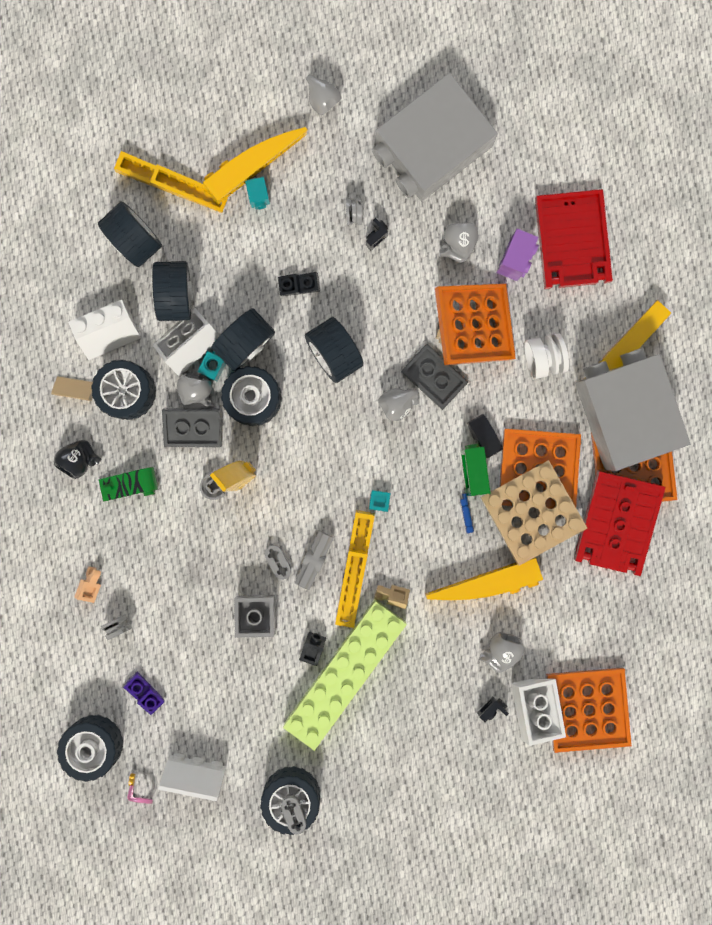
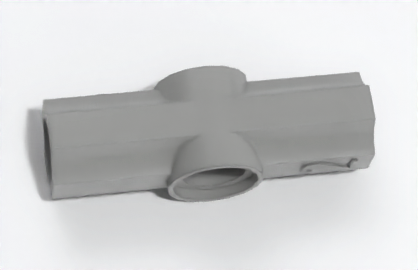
M321 531L317 533L311 549L309 548L303 560V566L295 584L310 590L317 573L320 572L334 537Z

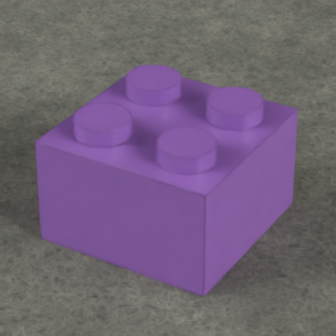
M516 229L510 238L496 273L518 281L520 277L524 278L532 264L529 260L536 254L539 244H536L539 237Z

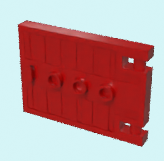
M603 189L536 196L535 206L544 289H551L553 285H558V288L595 285L598 283V280H603L604 284L611 283L613 278ZM597 268H602V272L597 273ZM557 272V277H552L551 273Z
M597 470L584 518L587 529L580 533L574 560L581 563L583 559L588 560L590 565L624 573L631 570L634 575L641 576L666 487ZM586 547L591 548L590 553L585 552ZM631 558H635V563L630 562Z

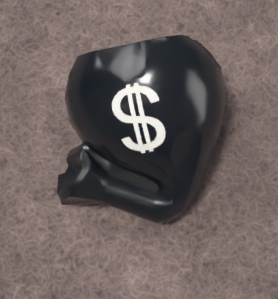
M79 440L57 451L54 457V466L69 477L76 479L87 472L88 465L91 467L95 464L98 465L102 459L94 453L88 441Z

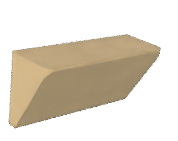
M57 376L51 394L92 401L91 385L93 382Z

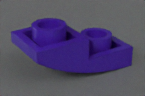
M138 671L123 686L126 691L137 699V704L150 715L165 702L162 696Z

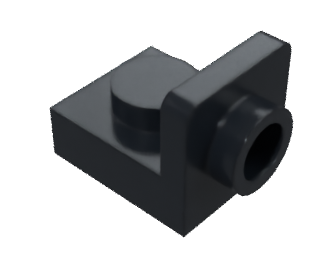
M377 218L373 219L372 225L378 231L374 230L366 237V246L370 251L388 237L387 225L382 220L378 221Z
M308 632L299 660L317 666L324 649L326 637L318 633Z
M493 696L477 712L484 722L492 720L496 716L498 709L505 716H508L509 713L506 710L508 706L500 698L496 700Z

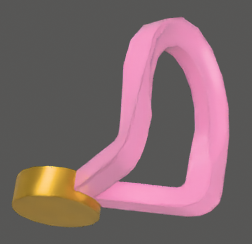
M131 773L127 799L132 802L152 804L153 799L133 797L136 774Z

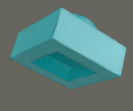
M372 490L369 509L388 512L391 493Z

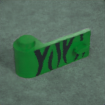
M154 467L98 479L103 502L143 493L144 496H150L155 494V490H158Z

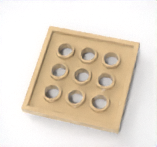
M549 460L491 491V494L480 497L518 566L587 529ZM538 481L545 483L546 489L544 492L537 491L536 483ZM520 491L528 492L529 499L527 501L519 499ZM548 498H552L555 501L553 509H548L545 505ZM504 500L511 501V510L506 511L502 508ZM531 507L536 508L539 512L538 517L535 519L531 518L528 514ZM561 515L565 518L563 526H558L555 523L556 516ZM513 517L521 519L522 524L519 528H515L511 524ZM541 524L548 527V533L545 536L540 535L538 532V527ZM523 534L531 536L530 544L524 545L521 542Z

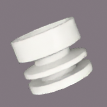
M554 333L552 337L546 335L544 337V344L539 337L525 341V356L529 372L534 380L547 377L549 369L553 375L568 371V352L560 333Z

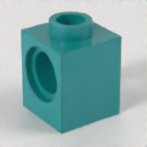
M264 177L246 180L245 183L251 208L256 210L266 208L270 201Z
M207 351L197 372L218 382L226 363L214 351L213 354ZM216 360L218 362L217 368L210 370L209 363Z

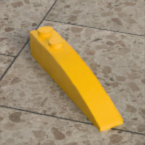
M299 128L269 138L247 149L232 160L224 161L219 166L220 169L215 173L210 172L205 176L204 188L219 205L246 184V180L255 177L305 137L308 131L307 128Z
M236 461L214 471L210 476L223 492L239 491L256 477L254 474L256 469L250 462Z
M534 557L520 566L515 562L425 593V596L429 600H470L507 592L514 594L520 592L522 587L528 586V588L539 585V581H542L543 577L537 560Z

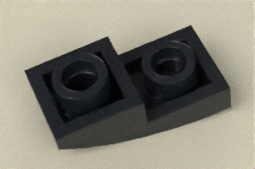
M317 272L278 277L280 296L320 292Z
M484 414L467 423L473 439L478 441L480 447H484L487 459L503 450L493 427Z

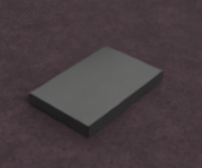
M428 344L401 371L441 410L468 384V381L451 365H444V359Z
M162 409L164 447H222L221 409Z

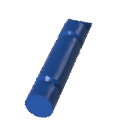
M464 493L460 503L466 533H473L474 528L472 526L467 494Z

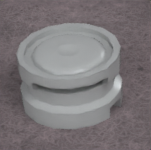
M357 197L355 200L346 198L347 225H352V223L362 225L361 197ZM349 206H351V217H349Z
M210 474L204 476L201 480L200 491L205 498L218 500L226 495L227 491L223 492L211 478Z
M126 614L101 626L102 631L106 632L105 637L107 640L132 629L131 624L127 622Z

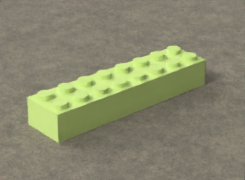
M374 599L286 719L283 728L315 751L407 625L406 621Z

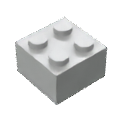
M239 595L234 598L235 638L275 636V595Z

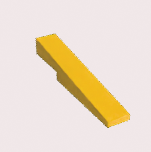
M123 151L120 152L114 167L116 173L220 213L223 212L228 200L227 198L221 205H218L202 183L158 164L153 165Z
M656 300L606 353L600 362L606 361L609 370L623 366L620 355L639 349L670 316L671 312Z
M356 510L335 625L354 628L375 513Z

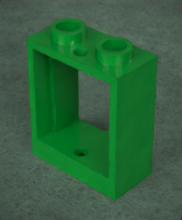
M479 444L465 446V449L460 451L467 496L491 494L484 447H479Z

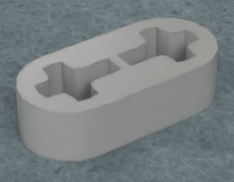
M277 545L269 546L265 551V558L278 579H287L291 574V567L282 549ZM270 549L278 550L277 558L279 561L276 562L274 557H269ZM278 563H280L283 568L287 567L288 570L286 571L285 576H283V574H278L277 571L280 570Z
M293 794L286 795L282 800L281 809L287 826L293 834H301L304 832L307 823L302 806L297 796ZM288 801L295 803L293 807L294 812L291 811L289 806L286 807ZM295 816L298 822H302L299 828L297 825H293Z

